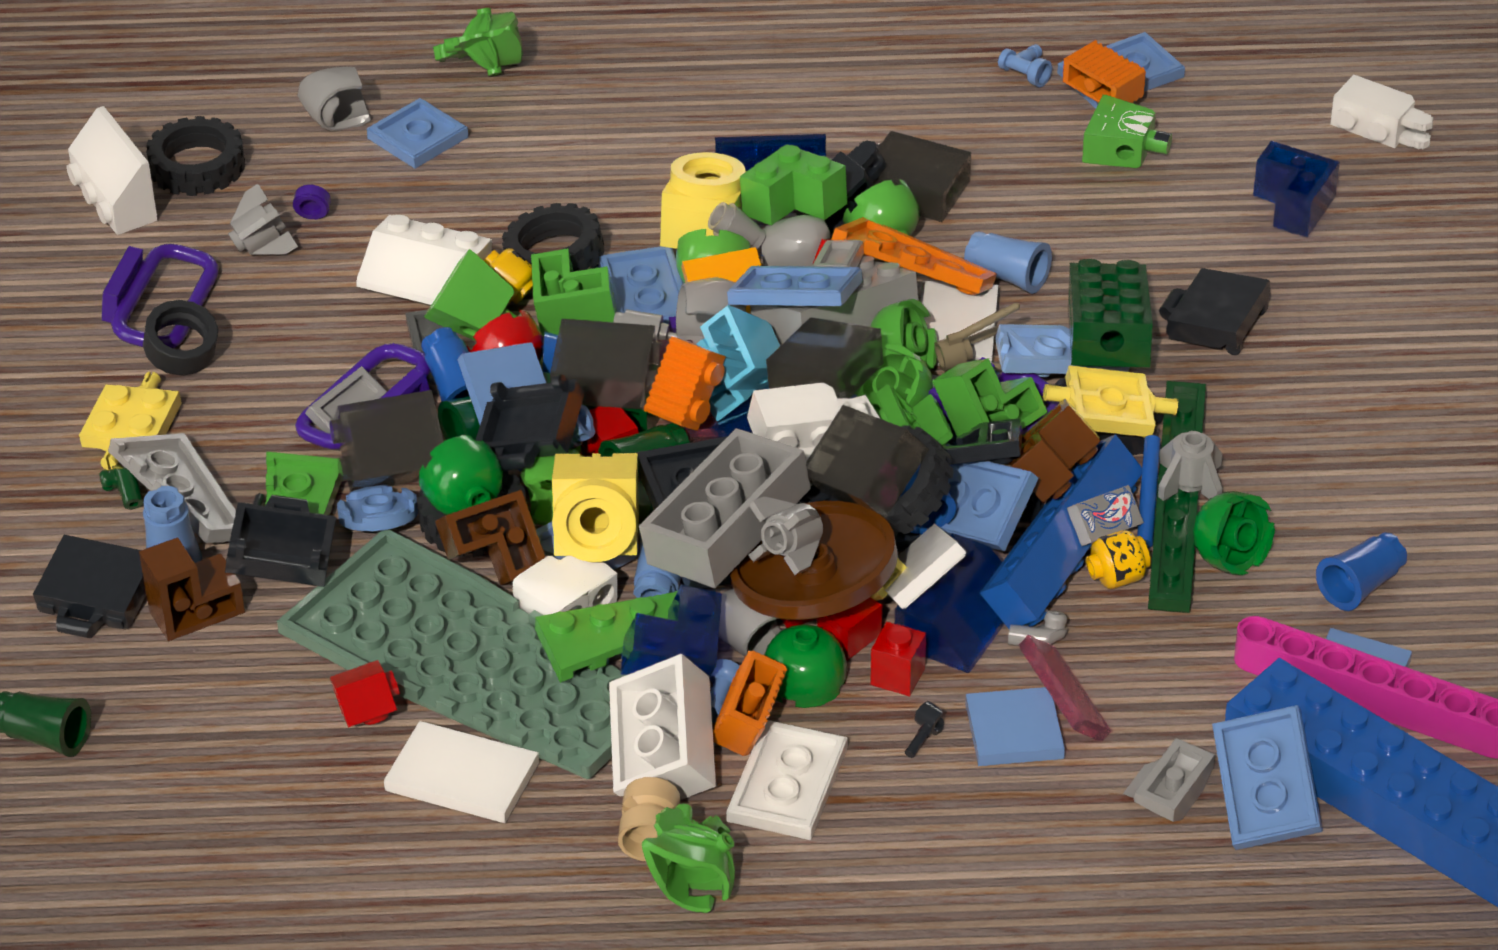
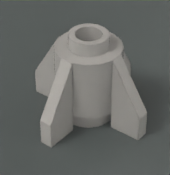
M258 184L245 191L230 222L234 230L229 232L228 235L239 252L246 249L250 255H286L298 248V245L289 231L280 236L279 232L286 227L271 203L264 207L261 206L268 199Z
M1198 431L1184 432L1160 449L1159 463L1167 468L1159 484L1158 497L1163 501L1178 492V488L1186 492L1201 490V494L1208 499L1222 493L1223 488L1216 469L1222 464L1223 454L1211 438Z
M766 496L752 501L749 506L759 522L767 521L761 529L763 544L759 545L749 554L751 560L755 562L770 553L785 556L784 560L794 575L806 571L811 566L823 533V523L816 509L809 504H795Z

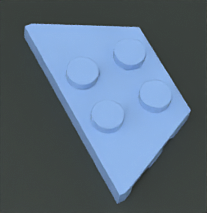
M999 324L995 340L1001 370L1004 373H1035L1040 377H1048L1050 374L1066 375L1068 366L1071 365L1070 334L1068 328L1061 325ZM1080 366L1128 372L1130 368L1112 366Z

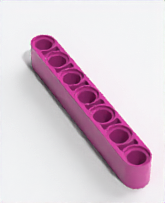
M1249 616L1238 623L1234 660L1235 664L1242 670L1260 675L1274 661L1281 658L1390 723L1489 758H1498V699L1264 617Z

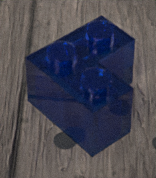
M1270 141L1256 162L1253 196L1275 203L1273 227L1286 230L1292 234L1308 237L1336 196L1340 162Z
M681 585L668 609L667 619L636 613L624 636L620 674L629 675L683 654L710 678L717 662L722 593Z

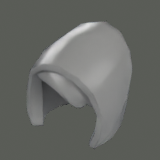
M333 67L318 70L307 75L300 82L297 96L309 115L322 128L331 132L363 126L371 120L361 92L362 83L355 67Z
M797 215L777 221L772 226L766 225L764 227L766 236L762 243L763 266L812 267L821 239H830V231L824 219L811 215Z
M713 277L683 283L679 291L676 308L677 338L694 344L705 338L700 326L728 305L727 291L736 282ZM730 305L746 312L747 305Z
M734 589L721 593L712 599L709 608V621L718 637L744 657L748 651L753 650L765 655L767 645L781 631L776 621L779 618L766 616L750 609L739 600Z

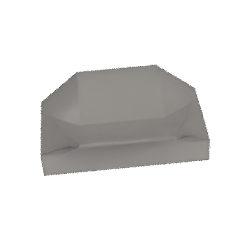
M1175 738L1159 760L1143 766L1123 794L1133 798L1134 802L1172 822L1182 820L1203 792L1214 767L1215 754Z

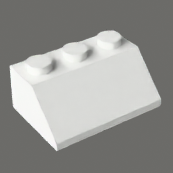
M104 106L97 108L68 148L71 164L67 165L66 168L74 186L79 185L86 202L96 207L101 222L103 224L108 223L113 231L119 235L158 221L149 162Z
M389 215L372 232L356 280L357 287L431 305L462 256L470 249L484 261L492 252V239L478 236L471 231L460 232L444 228L438 223H422L410 220L404 215Z
M679 654L609 682L613 791L615 794L623 796L624 790L629 783L643 777H657L669 781L679 791L680 800L716 787L710 679L707 674L683 654Z

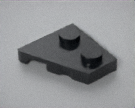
M1021 418L979 423L971 428V431L963 433L956 438L957 446H943L952 459L949 465L984 460L997 464L1012 462L1014 457L1021 456L1023 435Z

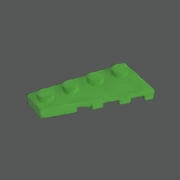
M266 451L267 494L265 505L272 495L307 500L310 513L330 515L345 473L344 459Z

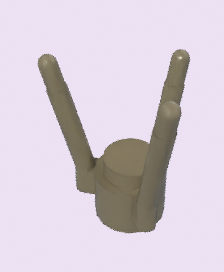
M1017 302L959 332L947 335L946 339L936 341L934 343L935 354L941 369L948 371L960 363L973 359L971 345L996 335L999 326L977 334L974 333L1019 310L1020 304ZM1000 362L992 363L995 365L994 371L1001 370Z

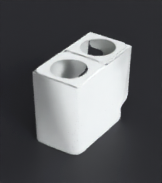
M547 556L514 579L513 597L519 600V608L528 614L536 610L542 615L617 602V573L604 562H587L573 556H565L563 559L558 560L553 556Z

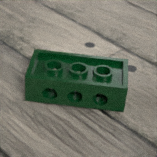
M1082 259L1078 263H1070L1068 318L1071 365L1150 368L1153 322L1146 264H1139L1133 260H1121L1117 264H1107L1095 259Z

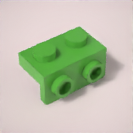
M889 383L876 393L882 406L878 412L890 427L889 429L900 430L901 426L910 425L913 429L920 427L942 446H946L947 442L953 437L937 400L931 394L912 408Z

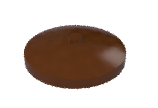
M844 501L805 503L816 509L823 523V533L811 566L806 571L794 575L784 560L785 556L770 553L764 558L753 562L748 554L729 573L734 592L739 600L750 609L766 616L781 619L819 618L852 608L879 591L894 572L898 551L890 524L876 511L856 503ZM762 540L751 550L750 553H752L759 545L763 544Z

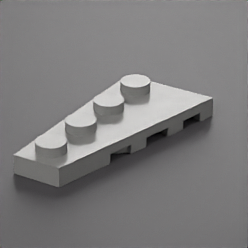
M184 433L111 438L108 452L150 491L157 490L161 486L178 488V492L184 496L185 502L188 505L193 531L204 542L224 543L230 541L236 510Z

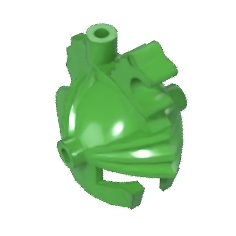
M491 8L478 9L477 15L470 21L461 37L444 39V44L433 46L435 61L445 62L446 59L456 57L462 59L468 55L477 65L487 69L488 76L502 74L501 66L519 64L522 61L523 47L516 15L512 11L492 15Z
M679 804L675 809L666 807L655 816L656 822L654 827L658 837L646 838L642 842L645 860L655 882L670 901L693 912L708 913L712 910L715 898L711 895L689 896V888L722 890L723 901L730 897L735 880V864L731 850L735 844L733 838L728 834L730 829L722 823L717 815L714 817L710 816L701 823L696 822L692 819L693 810L688 804Z

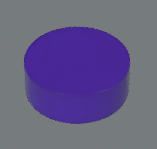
M303 185L295 192L293 209L303 218L321 219L329 212L330 194L320 186Z

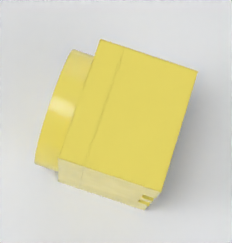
M701 152L687 154L673 161L671 164L670 180L662 191L660 246L677 249L679 238L688 232L699 229H706V236L714 235L713 230L708 228V220L715 207L722 202L728 205L734 203L742 210L740 176L747 171H745V166L739 160L724 154Z
M613 453L611 457H601V454H592V457H582L580 454H555L552 475L554 556H573L587 562H603L613 559L618 555H637L639 538L638 453Z

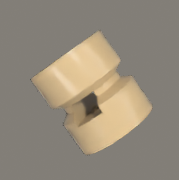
M657 777L635 779L627 785L623 795L622 817L618 834V845L626 855L636 860L646 861L642 850V842L646 838L658 837L654 827L656 822L655 816L666 807L675 809L680 804V793L676 786L667 780Z

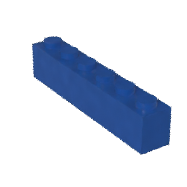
M1116 434L1101 440L1096 445L1098 451L1082 465L1078 462L1075 463L1071 469L1074 476L1069 480L1071 486L1057 499L1049 498L981 590V596L1008 629H1010L1011 624H1027L1031 627L1044 619L1048 612L1046 607L1051 600L1058 597L1065 590L1066 584L1064 582L1069 575L1083 565L1084 559L1082 557L1087 550L1091 549L1092 543L1081 546L1067 508L1127 485L1130 486L1132 494L1136 491L1135 483L1142 475V467Z

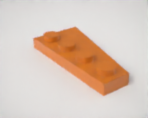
M864 217L835 228L831 239L863 241L864 254L886 262L898 263L900 267L923 274L931 279L955 285L956 289L970 295H977L992 288L997 273Z

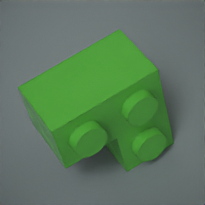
M786 144L740 176L742 211L749 218L771 226L793 210L825 220L847 205L846 166L832 161L825 156H818L801 150L794 145Z
M569 249L531 254L533 300L543 337L545 332L565 335L567 333L613 326L616 302L608 266L574 272Z
M989 358L960 363L932 381L957 437L971 431V428L984 422L1021 418L1023 429L1047 413V409L1032 377L1000 383Z

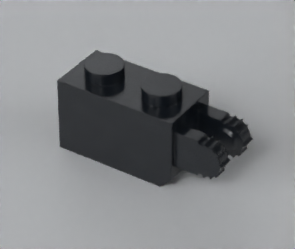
M863 141L848 155L840 151L832 159V161L846 166L847 205L824 220L830 231V239H832L834 229L845 224L843 217L846 209L848 208L850 213H852L853 209L858 206L854 199L874 186L872 182L880 175V172L886 169L885 166L887 164L882 154H878L880 151L875 141ZM794 210L796 215H809L801 211Z

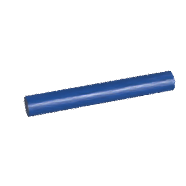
M1148 435L1144 438L1139 512L1144 523L1138 525L1137 536H1141L1144 539L1147 548L1153 546L1161 441L1160 437L1156 435Z

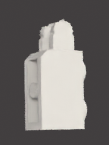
M1353 75L1334 95L1330 125L1392 148H1396L1401 143L1414 147V149L1423 150L1430 145L1431 135L1426 133V130L1432 129L1433 117L1414 108L1415 100L1412 95Z

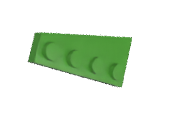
M679 590L672 593L639 597L627 601L536 616L535 631L561 683L573 678V671L587 666L592 671L606 666L607 658L623 652L627 657L642 652L644 644L652 641L664 644L708 627L709 614L696 590L690 592Z

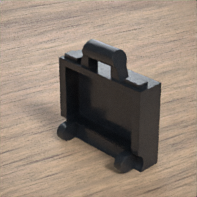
M1201 268L1187 290L1173 289L1159 308V314L1168 323L1166 325V334L1169 335L1171 340L1221 349L1222 346L1226 345V350L1229 354L1238 355L1243 348V338L1257 316L1264 315L1268 309L1270 281Z
M557 374L552 377L551 383L506 388L502 382L491 384L490 393L493 399L486 404L475 441L482 442L483 440L490 446L503 471L531 468L536 457L568 454L585 391L575 379L568 380L565 375Z
M272 495L265 506L238 502L226 558L225 573L324 587L336 517L310 513L307 500Z
M64 534L33 592L37 609L42 613L58 614L56 618L57 631L90 639L103 624L118 629H130L146 596L139 555L141 550Z

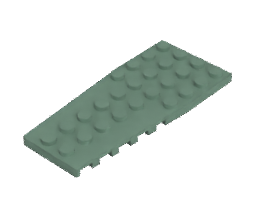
M389 529L379 532L328 576L324 587L317 586L277 620L278 632L346 670L378 660L384 672L392 670L400 691L399 696L506 744L539 752L540 759L580 777L590 779L612 758L609 682L634 673V671L627 669L625 672H622L609 664V658H607L606 666L592 671L587 666L573 671V678L560 683L535 631V617L542 616V614L536 610L528 614L519 608L518 599L481 576Z

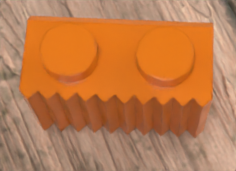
M1096 40L1064 58L1063 82L1098 103L1102 95H1108L1130 103L1137 102L1138 98H1142L1144 95L1146 74L1144 67L1141 68L1133 61L1129 62L1128 58L1124 59L1123 55L1119 56L1117 52L1107 48V46L1103 47Z
M672 336L669 338V344L666 346V352L663 354L664 359L660 361L661 366L657 369L658 374L655 376L652 389L649 391L650 396L646 399L647 403L643 406L644 411L682 427L698 431L700 424L705 422L709 416V400L714 386H717L723 379L725 372L723 363L726 356Z
M754 650L748 651L739 669H737L735 677H733L713 728L714 743L742 756L750 754L765 729V725L768 722L767 719L773 709L772 706L778 696L777 693L787 671L784 664Z

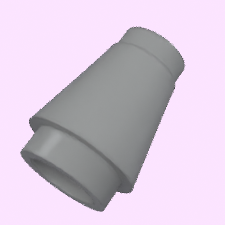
M722 202L718 204L708 220V228L713 230L714 236L719 235V230H727L739 234L748 240L751 245L750 248L756 247L758 249L766 236L765 230L761 229L734 203L728 205Z

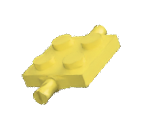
M1069 365L1065 376L1067 387L1045 384L1043 389L1044 401L1061 402L1066 399L1095 432L1146 437L1153 435L1156 426L1153 412L1176 415L1178 410L1176 398H1162L1153 395L1147 386L1146 376L1142 373Z
M147 372L141 385L138 387L106 384L79 437L82 447L98 448L106 451L101 459V466L104 469L109 470L110 467L112 469V466L117 465L119 462L108 452L111 438L167 434L182 402L179 391L156 389L161 381L157 373L152 372L151 375V372Z

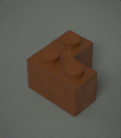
M1064 399L1022 435L1021 456L1014 457V460L1009 462L1010 467L1031 471L1039 478L1033 492L1042 502H1045L1049 497L1054 500L1065 493L1071 486L1069 480L1074 476L1071 467L1076 462L1082 465L1091 459L1098 451L1096 445L1101 440L1074 407Z
M522 490L448 514L435 521L448 560L487 547L500 585L514 581L519 574L545 558Z
M178 537L139 551L149 612L168 642L245 613L241 583L235 574L225 573L226 560L221 553L194 563Z

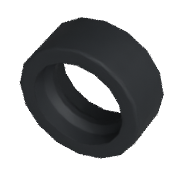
M185 300L167 301L155 307L147 317L143 348L146 357L156 368L175 375L194 374L207 367L214 358L219 329L212 314L195 302ZM171 325L188 326L196 330L203 337V344L195 349L185 351L172 349L163 344L157 337L158 331Z

